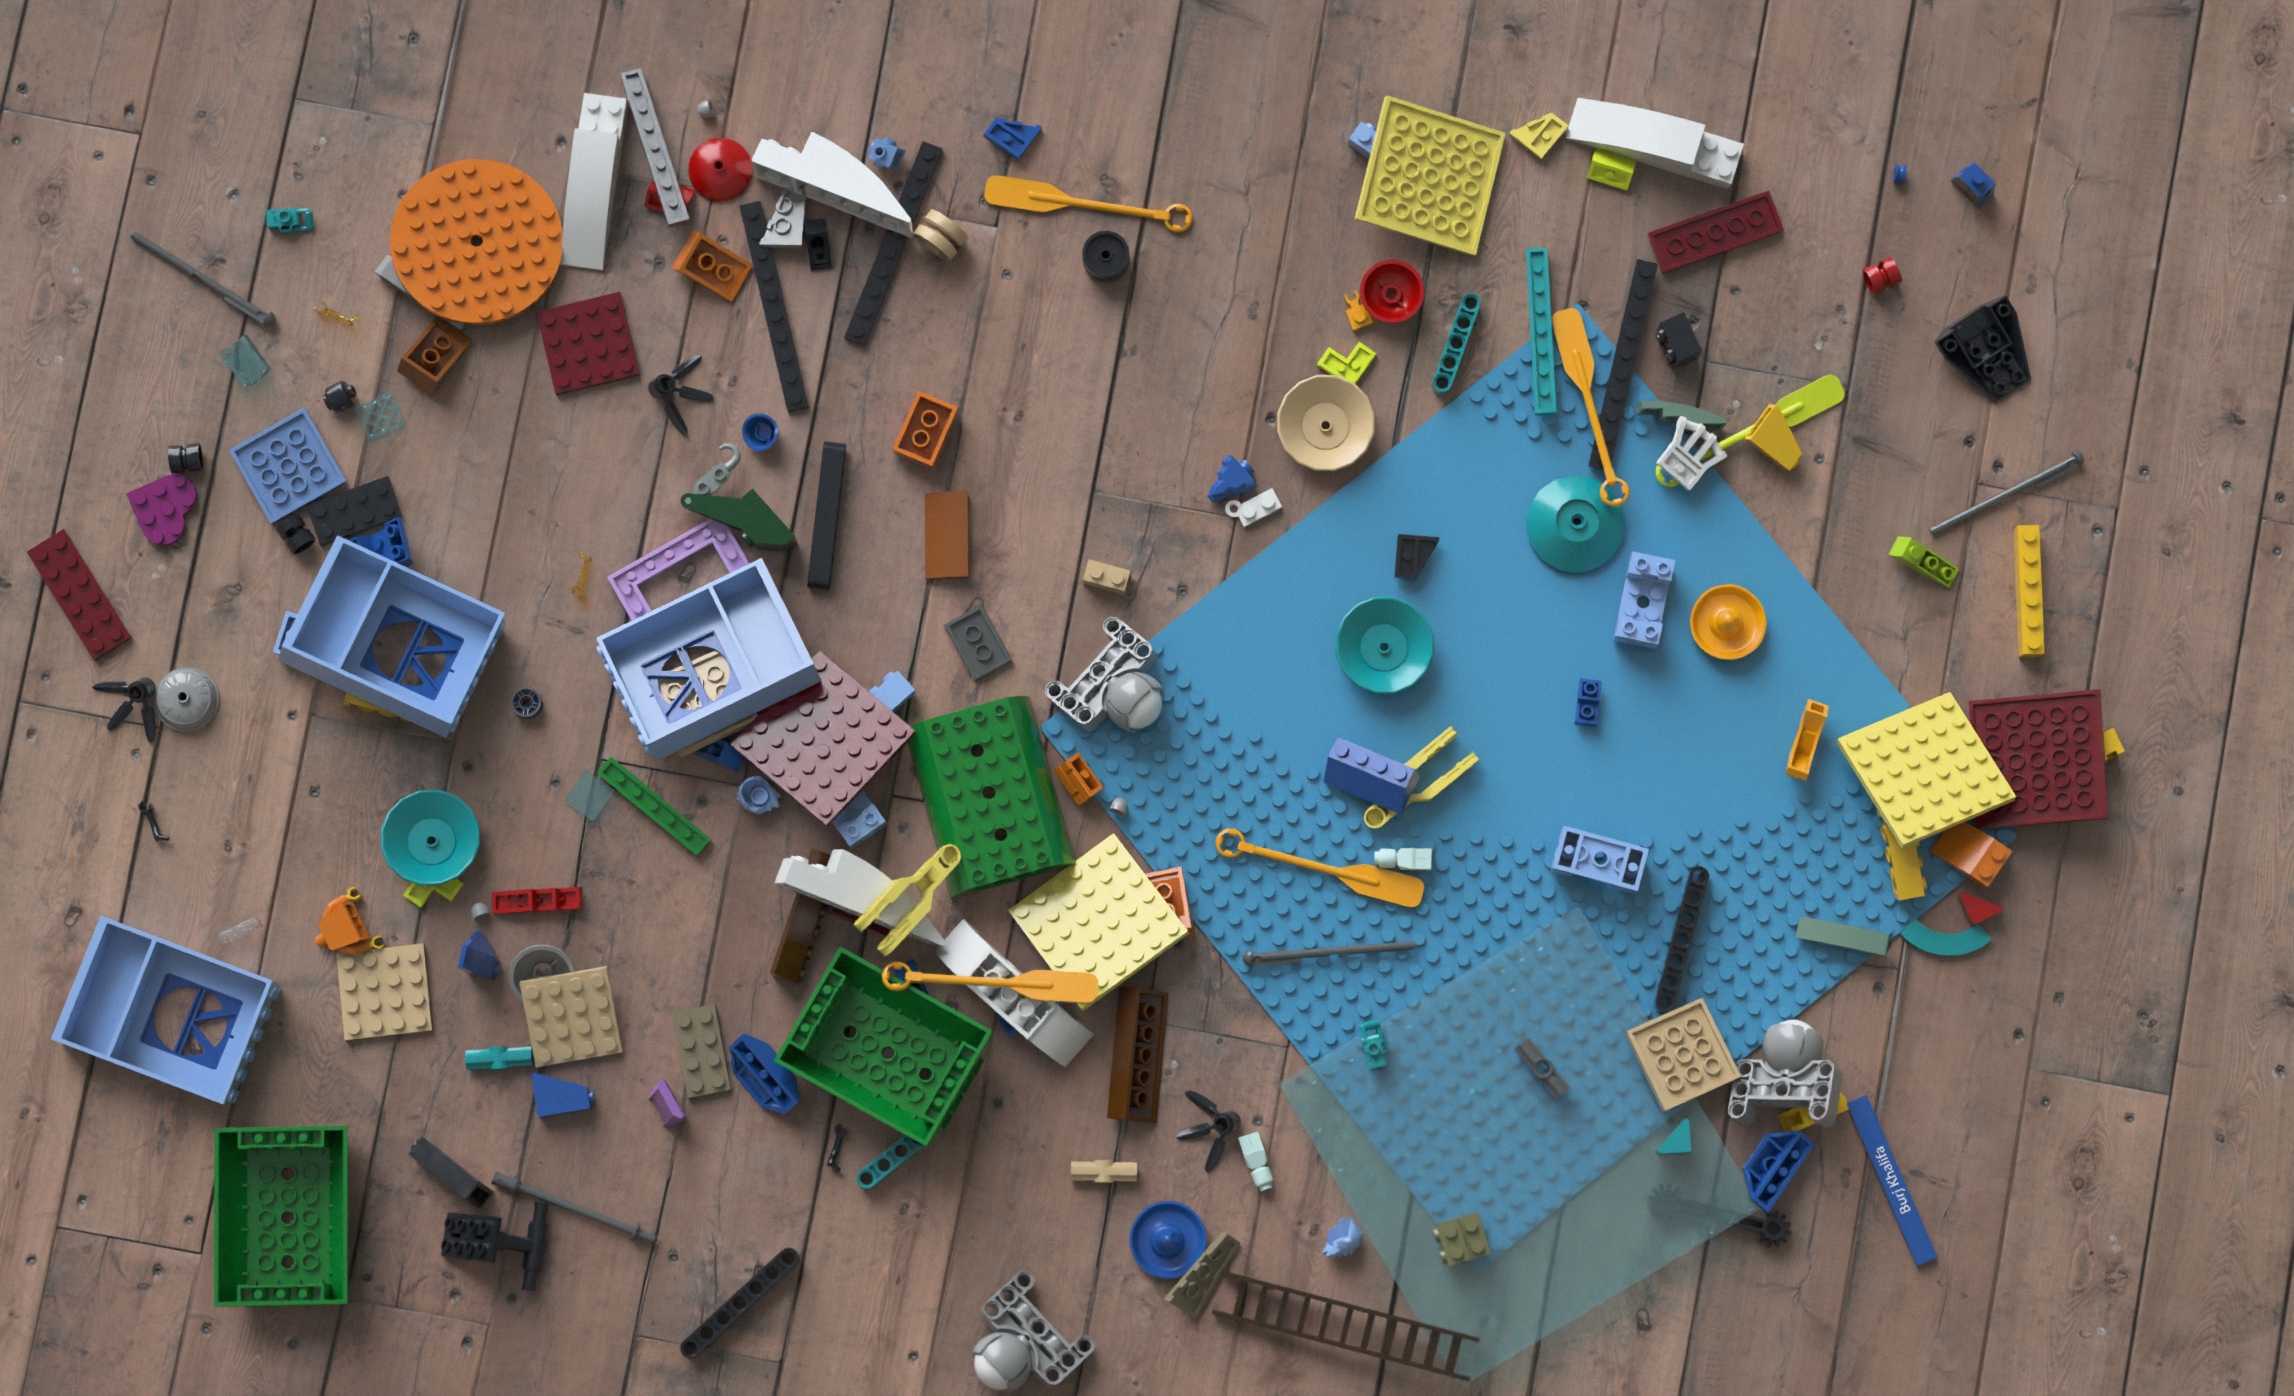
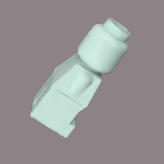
M1382 848L1379 852L1375 851L1374 865H1379L1380 868H1395L1398 865L1400 870L1431 871L1432 849L1400 848L1396 852L1395 849Z
M1258 1131L1238 1138L1247 1168L1253 1169L1251 1176L1254 1185L1259 1187L1260 1191L1272 1188L1273 1176L1270 1168L1265 1166L1268 1159Z

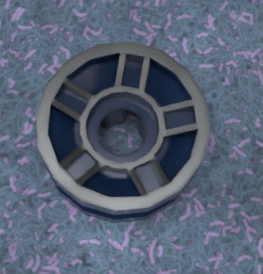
M530 687L518 689L511 698L513 711L523 719L535 718L543 708L541 696ZM523 700H530V706L524 707Z

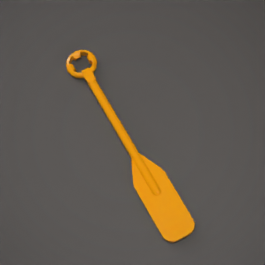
M999 175L989 177L984 193L985 200L991 205L1041 213L1074 206L1152 218L1163 221L1165 226L1175 233L1186 231L1193 222L1191 210L1183 204H1173L1165 211L1077 199L1070 197L1049 183ZM1176 209V211L1181 212L1185 210L1188 213L1185 216L1186 225L1181 228L1180 225L1171 226L1168 223L1171 210Z
M1577 309L1561 310L1552 316V327L1564 370L1582 391L1606 477V481L1600 488V497L1606 505L1619 507L1628 500L1630 489L1625 481L1615 478L1590 390L1594 360L1582 317ZM1619 483L1622 485V494H1625V497L1622 500L1620 498L1614 499L1613 502L1607 500L1609 496L1607 491L1604 490L1605 487Z
M1231 828L1221 831L1216 838V849L1225 858H1235L1246 852L1336 876L1358 894L1406 907H1416L1422 899L1424 884L1417 877L1368 864L1340 868L1246 843L1243 834ZM1229 833V836L1236 837L1238 835L1241 842H1239L1237 848L1239 851L1232 854V851L1225 850L1223 852L1220 845H1223L1224 838L1222 836Z
M892 962L884 968L882 973L884 985L893 991H902L911 983L925 982L1005 987L1038 1001L1092 1003L1098 995L1097 977L1094 974L1082 972L1033 970L1010 979L922 974V972H912L905 963ZM893 967L899 970L904 968L907 971L905 974L906 983L900 985V983H893L892 985L888 983L890 979L889 970Z

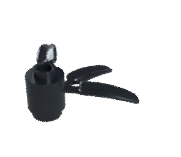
M702 355L690 357L672 370V376L661 374L652 379L648 385V390L652 397L664 399L666 414L673 425L683 434L687 433V427L675 404L670 403L667 396L675 391L679 392L680 397L690 400L710 401L714 398L710 393L691 387H675L674 379L680 380L701 361Z
M140 678L129 686H126L127 683L125 681H104L95 683L92 686L96 691L127 692L128 697L131 699L129 702L124 701L107 724V730L116 728L127 718L134 709L132 706L133 702H143L144 708H142L141 712L146 737L149 742L154 740V713L151 707L148 708L147 699L155 694L156 686L150 678Z
M1189 1090L1185 1092L1187 1098L1208 1114L1212 1115L1214 1113L1217 1116L1214 1119L1213 1125L1209 1126L1208 1123H1202L1179 1132L1176 1138L1180 1140L1193 1139L1209 1135L1212 1129L1221 1134L1220 1138L1215 1139L1206 1161L1205 1170L1209 1172L1215 1167L1225 1148L1224 1136L1236 1132L1240 1128L1241 1118L1234 1111L1218 1112L1215 1110L1217 1108L1215 1103Z

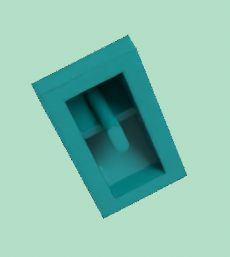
M1687 1118L1681 1122L1655 1152L1657 1155L1691 1153L1690 1127Z

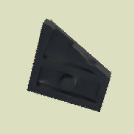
M1398 534L1394 578L1416 580L1437 546L1440 537Z

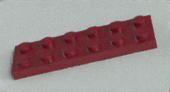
M1769 191L1649 232L1648 237L1661 272L1665 274L1779 234L1784 229Z
M64 529L27 551L94 661H97L132 639Z

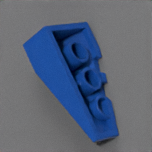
M476 930L470 940H467L463 945L458 968L468 975L494 980L495 976H499L501 963H498L499 958L481 931Z

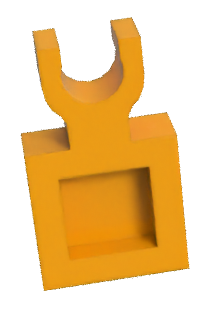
M1357 290L1354 291L1356 299L1353 301L1348 299L1347 294L1343 296L1346 304L1350 306V309L1345 310L1352 331L1373 324L1371 315L1368 314L1362 304L1359 305Z

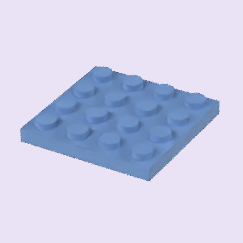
M305 408L300 409L229 450L271 525L347 483Z

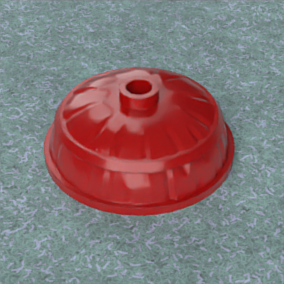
M1400 260L1378 262L1369 268L1362 278L1360 285L1362 305L1368 314L1378 321L1390 324L1404 322L1414 316L1422 305L1424 299L1423 280L1416 269L1406 262ZM1392 292L1395 294V298L1389 299L1387 294Z

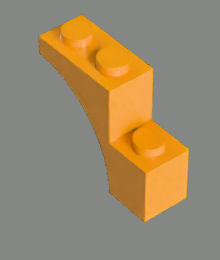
M1810 699L1807 701L1800 719L1798 732L1789 752L1785 774L1790 775L1794 779L1806 781L1813 755L1827 718L1828 705Z

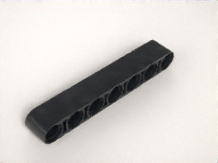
M824 441L807 588L830 589L846 454L845 443Z
M1701 866L1693 868L1688 874L1655 994L1654 1008L1662 1014L1668 1013L1675 1006L1709 881V872ZM1701 872L1704 876L1703 882H1696L1693 879V873ZM1688 893H1695L1698 896V902L1695 904L1690 903L1687 899ZM1685 913L1690 914L1693 919L1692 924H1684L1681 919L1682 915ZM1679 934L1684 935L1687 939L1686 945H1678L1676 936ZM1671 956H1679L1681 965L1678 967L1673 966L1670 963ZM1671 976L1675 979L1676 983L1673 988L1665 985V977ZM1662 997L1667 998L1670 1002L1669 1008H1661L1659 1006V999Z
M785 1248L779 1252L681 1343L680 1350L682 1355L687 1358L699 1356L797 1266L800 1260L798 1252L793 1248ZM785 1253H794L795 1261L792 1264L784 1262L783 1257ZM770 1267H776L779 1270L777 1278H768L767 1270ZM754 1282L762 1284V1291L759 1294H753L751 1291V1285ZM736 1298H745L746 1306L743 1309L735 1307L734 1302ZM721 1312L729 1314L730 1319L728 1323H719L718 1315ZM705 1327H710L713 1330V1336L706 1340L702 1337V1330ZM689 1342H694L697 1346L696 1352L692 1355L685 1351V1346Z

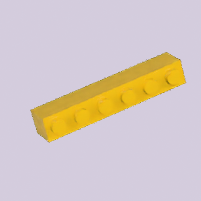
M2017 525L2013 532L2019 658H2039L2045 654L2039 525Z

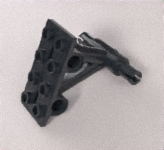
M535 1202L533 1220L528 1225L527 1237L509 1235L504 1231H500L502 1218L448 1213L444 1223L445 1232L441 1243V1256L495 1263L497 1251L510 1250L524 1253L522 1267L525 1272L521 1290L535 1292L537 1273L542 1269L543 1256L546 1251L548 1226L545 1222L549 1204Z

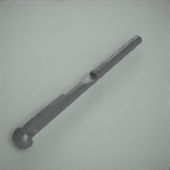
M136 231L132 233V240L181 269L189 277L193 278L194 276L199 279L203 284L224 296L223 301L265 327L274 325L276 316L273 312L265 313Z
M2072 451L2071 457L1930 528L1931 534L1935 536L1994 505L2001 504L2000 500L2006 497L2013 496L2033 485L2037 488L2081 466L2084 462L2083 454L2079 451Z
M1415 941L1253 954H1251L1250 950L1244 952L1242 960L1247 966L1300 963L1299 959L1325 957L1333 954H1340L1339 957L1353 954L1415 950L1416 947Z

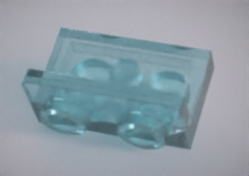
M243 335L230 348L220 351L223 362L231 368L236 380L243 386L255 385L271 370L248 335Z

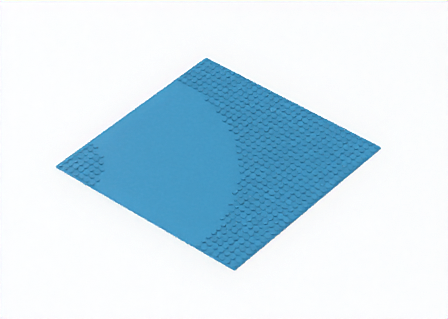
M1575 304L1571 308L1577 309L1581 314L1594 360L1590 390L1598 418H1600L1616 348L1581 305ZM1553 327L1552 340L1557 415L1535 416L1531 340H1529L1148 641L1157 653L1158 658L1156 663L1145 674L1155 678L1162 685L1165 692L1161 712L1152 724L1140 730H1135V732H1127L1116 726L1107 712V716L1095 730L1085 731L1060 710L1041 726L1042 732L1065 761L1078 752L1104 787L1094 797L1154 872L1182 867L1194 922L1435 1223L1459 1218L1475 1212L1479 1213L1491 1255L1467 1262L1475 1272L1481 1271L1690 1102L1687 1101L1670 1110L1662 1111L1625 1032L1664 1015L1655 1010L1653 1005L1686 880L1693 868L1697 866L1706 868L1709 872V881L1676 1003L1671 1011L1703 997L1735 1065L1763 1043V1038L1768 1028L1774 1024L1792 1020L1872 955L1797 939L1796 933L1800 916L1889 934L1890 941L1967 879V877L1930 852L1944 832L1942 831L1920 840L1919 847H1916L1917 853L1921 855L1923 861V868H1920L1921 877H1925L1927 889L1924 890L1925 896L1900 901L1895 898L1889 872L1892 863H1888L1885 854V847L1888 846V843L1884 841L1880 828L1884 825L1882 817H1877L1876 810L1878 809L1836 742L1840 737L1908 710L1911 706L1713 466L1707 468L1691 490H1686L1680 484L1674 487H1665L1659 483L1655 474L1656 462L1668 448L1667 446L1673 441L1677 423H1658L1657 415L1636 416L1635 407L1641 400H1659L1634 370L1611 463L1615 478L1625 481L1630 489L1628 500L1621 505L1625 519L1623 541L1612 559L1591 571L1582 573L1560 571L1541 560L1530 544L1526 528L1529 506L1539 490L1555 479L1573 475L1593 478L1601 484L1606 481L1604 470L1588 466L1595 436L1583 393L1564 370ZM1683 432L1680 446H1683L1689 439L1685 432ZM1693 444L1688 452L1693 456L1699 449ZM1704 459V460L1700 461V463L1703 464L1704 462H1706V461H1708V460H1707V459ZM1661 468L1660 473H1663L1665 477L1664 482L1670 483V480L1673 478ZM1616 483L1613 486H1606L1617 499L1620 498L1622 500L1625 497V494H1622L1621 484ZM1573 519L1575 525L1581 524L1580 519ZM1398 534L1440 537L1437 546L1416 580L1394 578ZM1632 552L1675 560L1661 622L1663 626L1660 641L1656 649L1613 641L1629 557ZM1725 584L1737 585L1749 590L1760 601L1766 615V631L1760 645L1750 654L1742 658L1730 660L1716 658L1702 650L1694 640L1690 627L1692 609L1698 598L1710 588ZM1373 597H1396L1413 604L1427 618L1434 635V656L1427 673L1413 687L1396 694H1374L1357 687L1343 673L1336 657V633L1343 617L1356 604ZM1639 597L1637 605L1640 608H1647L1649 601L1645 597ZM1381 644L1380 649L1382 651L1388 650V646L1386 644ZM1149 651L1143 653L1142 657L1147 656ZM1580 678L1602 681L1596 727L1574 725ZM1808 699L1828 705L1829 709L1813 755L1808 777L1804 781L1794 779L1790 775L1785 774L1789 752L1798 732L1801 716ZM1076 703L1071 704L1069 709L1073 708ZM1087 716L1084 721H1088L1091 716ZM1452 726L1453 730L1459 735L1416 770L1420 777L1412 794L1422 793L1437 779L1448 773L1458 762L1466 758L1472 751L1480 759L1431 801L1410 803L1405 807L1402 815L1397 814L1378 829H1371L1364 822V814L1373 803L1324 783L1328 756L1337 737L1405 764ZM1123 798L1126 800L1128 810L1125 816L1116 815L1109 810L1111 803L1115 799ZM1975 818L1965 821L1976 828ZM1563 826L1648 848L1649 851L1638 891L1635 894L1613 889L1614 885L1574 874L1572 877L1551 872L1552 862ZM2010 827L1980 830L2004 846H2008L2016 839V834ZM1228 828L1236 829L1243 834L1246 843L1337 868L1360 864L1379 867V865H1374L1375 851L1379 852L1382 848L1395 849L1396 852L1400 848L1432 849L1431 871L1400 870L1398 865L1395 868H1383L1421 879L1424 884L1422 899L1419 905L1412 908L1358 894L1336 876L1246 852L1235 858H1225L1219 854L1215 843L1221 831ZM1229 833L1222 836L1224 838L1223 845H1220L1223 852L1225 850L1232 851V854L1239 851L1237 849L1239 842H1241L1238 835L1236 837L1229 836ZM1597 853L1594 860L1597 864L1603 865L1606 863L1607 858L1605 854ZM1701 872L1693 873V879L1696 882H1703L1704 876ZM1692 892L1688 893V901L1692 904L1697 903L1698 896ZM1685 913L1681 917L1684 924H1692L1693 919L1690 914ZM1679 934L1676 936L1678 945H1686L1687 939L1684 935ZM1410 941H1415L1416 947L1415 950L1353 954L1339 957L1340 954H1333L1325 957L1299 959L1300 963L1247 966L1242 960V956L1247 950H1250L1251 954ZM1673 955L1670 958V963L1678 967L1681 965V959L1679 956ZM1667 976L1664 979L1667 987L1673 988L1676 982L1673 977ZM1662 997L1659 999V1006L1667 1009L1670 1006V1002L1667 998ZM1377 1020L1381 1024L1384 1040H1387L1389 1052L1384 1054L1387 1061L1386 1067L1369 1070L1361 1040L1360 1025L1364 1022ZM1376 1029L1366 1031L1367 1036L1377 1034ZM1527 1038L1532 1040L1571 1088L1557 1101L1539 1079L1534 1077L1530 1068L1514 1050ZM1381 1043L1382 1049L1385 1051V1043ZM1546 1064L1537 1065V1072L1539 1074L1545 1075L1548 1073L1549 1069Z

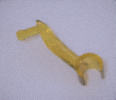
M322 301L323 311H317L314 306V310L319 316L329 315L349 326H353V323L361 318L357 314L350 320L345 315L329 309Z
M582 551L578 555L585 560V563L582 567L578 584L571 591L573 594L576 590H582L578 600L585 597L583 587L592 560L591 557L588 558Z

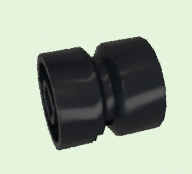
M200 443L187 444L185 449L179 445L168 447V462L172 474L185 472L186 468L190 472L203 470V454Z
M299 514L289 517L276 528L282 540H287L286 546L293 555L303 552L316 541L311 531L305 529L306 524Z

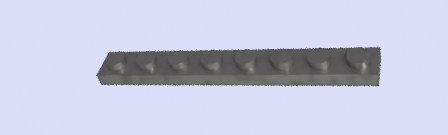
M638 68L620 73L668 227L689 223V216L642 70Z

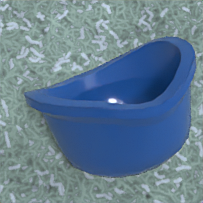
M753 414L744 421L742 436L746 445L752 450L765 451L776 442L778 426L775 420L768 415Z

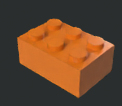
M918 391L892 449L893 454L934 470L959 413L958 407Z

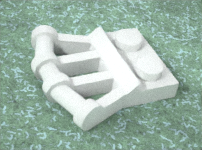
M1680 416L1676 424L1673 441L1667 446L1668 448L1656 464L1686 490H1691L1707 468L1726 458L1727 454L1725 451H1722L1716 440L1717 436L1706 431V427L1702 423L1697 424L1688 421L1686 417ZM1684 429L1693 431V434L1686 443L1680 446ZM1699 437L1705 440L1703 445L1692 456L1688 451ZM1711 447L1715 456L1701 464L1699 462L1700 459Z

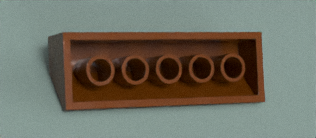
M812 848L808 857V864H820L827 867L831 855ZM796 893L770 971L773 977L798 984L799 980L803 981L807 968H804L806 959L810 960L814 949L810 947L813 938L817 939L821 927L817 926L819 919H824L828 906H825V903L801 893Z
M1119 987L1107 1118L1155 1124L1157 1122L1168 1003L1167 992L1138 987Z

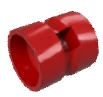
M1891 257L1880 261L1878 266L1871 265L1862 270L1865 283L1873 295L1884 291L1887 285L1891 288L1902 282L1900 271Z

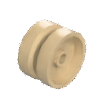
M931 209L925 217V222L928 226L919 225L913 235L932 253L947 262H951L957 254L954 246L962 247L967 241L968 235L952 220L940 212Z

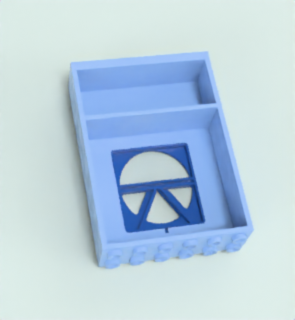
M337 535L281 647L278 661L447 738L449 732L454 733L460 716L464 713L468 700L476 688L478 679L481 677L486 663L493 653L495 644L503 632L506 621L503 620L505 613ZM408 621L419 623L393 678L390 679L379 669L374 659L373 645L377 635L385 627L396 622ZM427 628L431 629L443 643L442 645L418 646ZM446 654V663L443 671L436 679L432 680L414 655ZM409 664L423 681V685L409 686L401 684Z
M762 558L597 637L600 646L596 648L613 680L616 691L622 699L623 706L630 716L631 723L639 735V740L648 756L653 755L656 761L822 681ZM693 647L711 648L721 653L727 660L730 669L729 681L725 690L714 701L710 702L685 649ZM678 654L686 670L663 671L662 669L669 659ZM660 679L688 680L671 704L667 703L661 696L659 691ZM695 689L702 707L681 709L682 703L691 691Z
M100 916L51 1039L231 1107L232 1103L235 1104L240 1092L237 1091L239 1084L244 1083L248 1071L245 1070L248 1062L251 1063L254 1059L256 1050L253 1049L255 1044L262 1039L264 1033L262 1029L265 1021L268 1022L272 1014L271 1004L277 1000L280 994L279 984ZM182 987L198 988L175 1048L171 1050L159 1039L155 1031V1009L159 1001L167 993ZM207 992L215 996L223 1006L219 1010L198 1013ZM226 1018L227 1026L222 1040L214 1047L194 1022ZM190 1032L204 1048L205 1052L203 1054L184 1055L182 1053Z

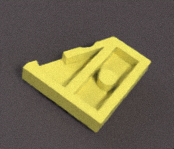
M1549 113L1539 120L1531 121L1521 128L1511 130L1509 135L1542 160L1567 130L1568 125L1553 113Z

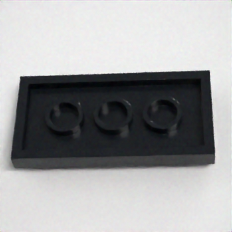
M389 476L306 505L320 546L334 542L337 535L346 538L383 525L397 517L403 518Z

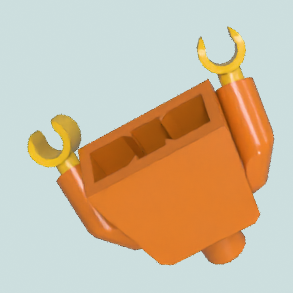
M351 887L348 890V895H342L328 903L322 915L323 919L318 923L322 932L315 937L318 947L323 948L328 945L331 951L338 950L341 954L350 955L367 952L371 948H383L384 945L376 946L374 944L375 939L382 938L381 936H375L372 941H368L370 936L353 903L361 899V894L357 897L351 896V893L357 890L356 887Z

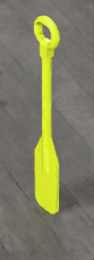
M1829 374L1781 398L1776 403V406L1780 408L1788 426H1794L1840 403L1845 393L1838 377ZM1754 425L1719 442L1721 449L1724 450L1743 440ZM1711 447L1703 455L1700 461L1714 455V452L1712 451ZM1657 465L1655 474L1660 484L1665 487H1674L1679 484L1675 479H1671L1670 483L1664 482L1665 477L1663 473H1660L1661 467Z

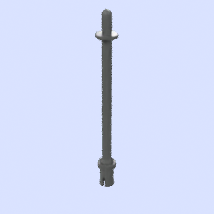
M498 1171L493 1176L494 1179H492L491 1184L509 1190V1193H524L631 1235L630 1239L633 1242L636 1237L651 1243L657 1241L655 1234L640 1229L641 1223L637 1222L635 1226L628 1225L524 1185L520 1178L516 1176L512 1178Z

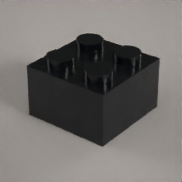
M1684 312L1660 322L1655 337L1660 346L1663 345L1666 351L1664 356L1668 365H1672L1674 369H1677L1699 358L1702 349Z

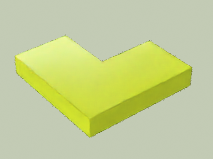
M1358 342L1346 359L1329 347L1317 366L1330 375H1337L1357 384L1377 353Z
M458 879L438 886H420L411 883L403 896L421 908L434 890L453 902L464 886V883Z

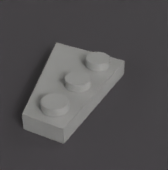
M806 185L800 186L799 189H802L801 195L784 187L775 207V213L767 225L764 238L759 243L760 247L803 248L807 204L806 191L804 190Z

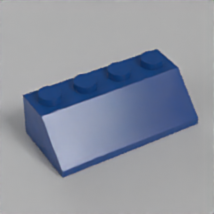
M1337 737L1328 756L1324 783L1402 815L1420 775L1412 767Z

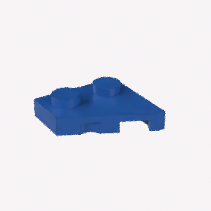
M995 118L983 134V137L1018 161L1040 133L1042 126L1022 124L1023 122H1009L1006 119Z

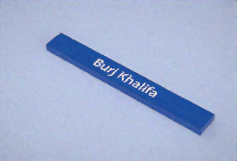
M1867 1095L1848 1102L1849 1113L1916 1266L1937 1258Z

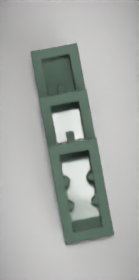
M1641 400L1635 407L1636 416L1657 415L1658 423H1677L1679 417L1683 416L1688 421L1697 424L1702 423L1706 427L1705 430H1722L1727 424L1726 418L1684 404Z
M1800 916L1796 938L1841 947L1846 950L1886 956L1890 935Z

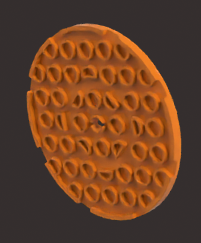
M466 159L445 164L432 170L408 190L397 207L392 221L390 251L392 262L401 284L424 309L454 323L489 325L520 315L532 304L537 303L547 292L561 264L563 230L553 201L532 177L502 162L486 159ZM475 236L483 240V243L478 247L471 244V240Z

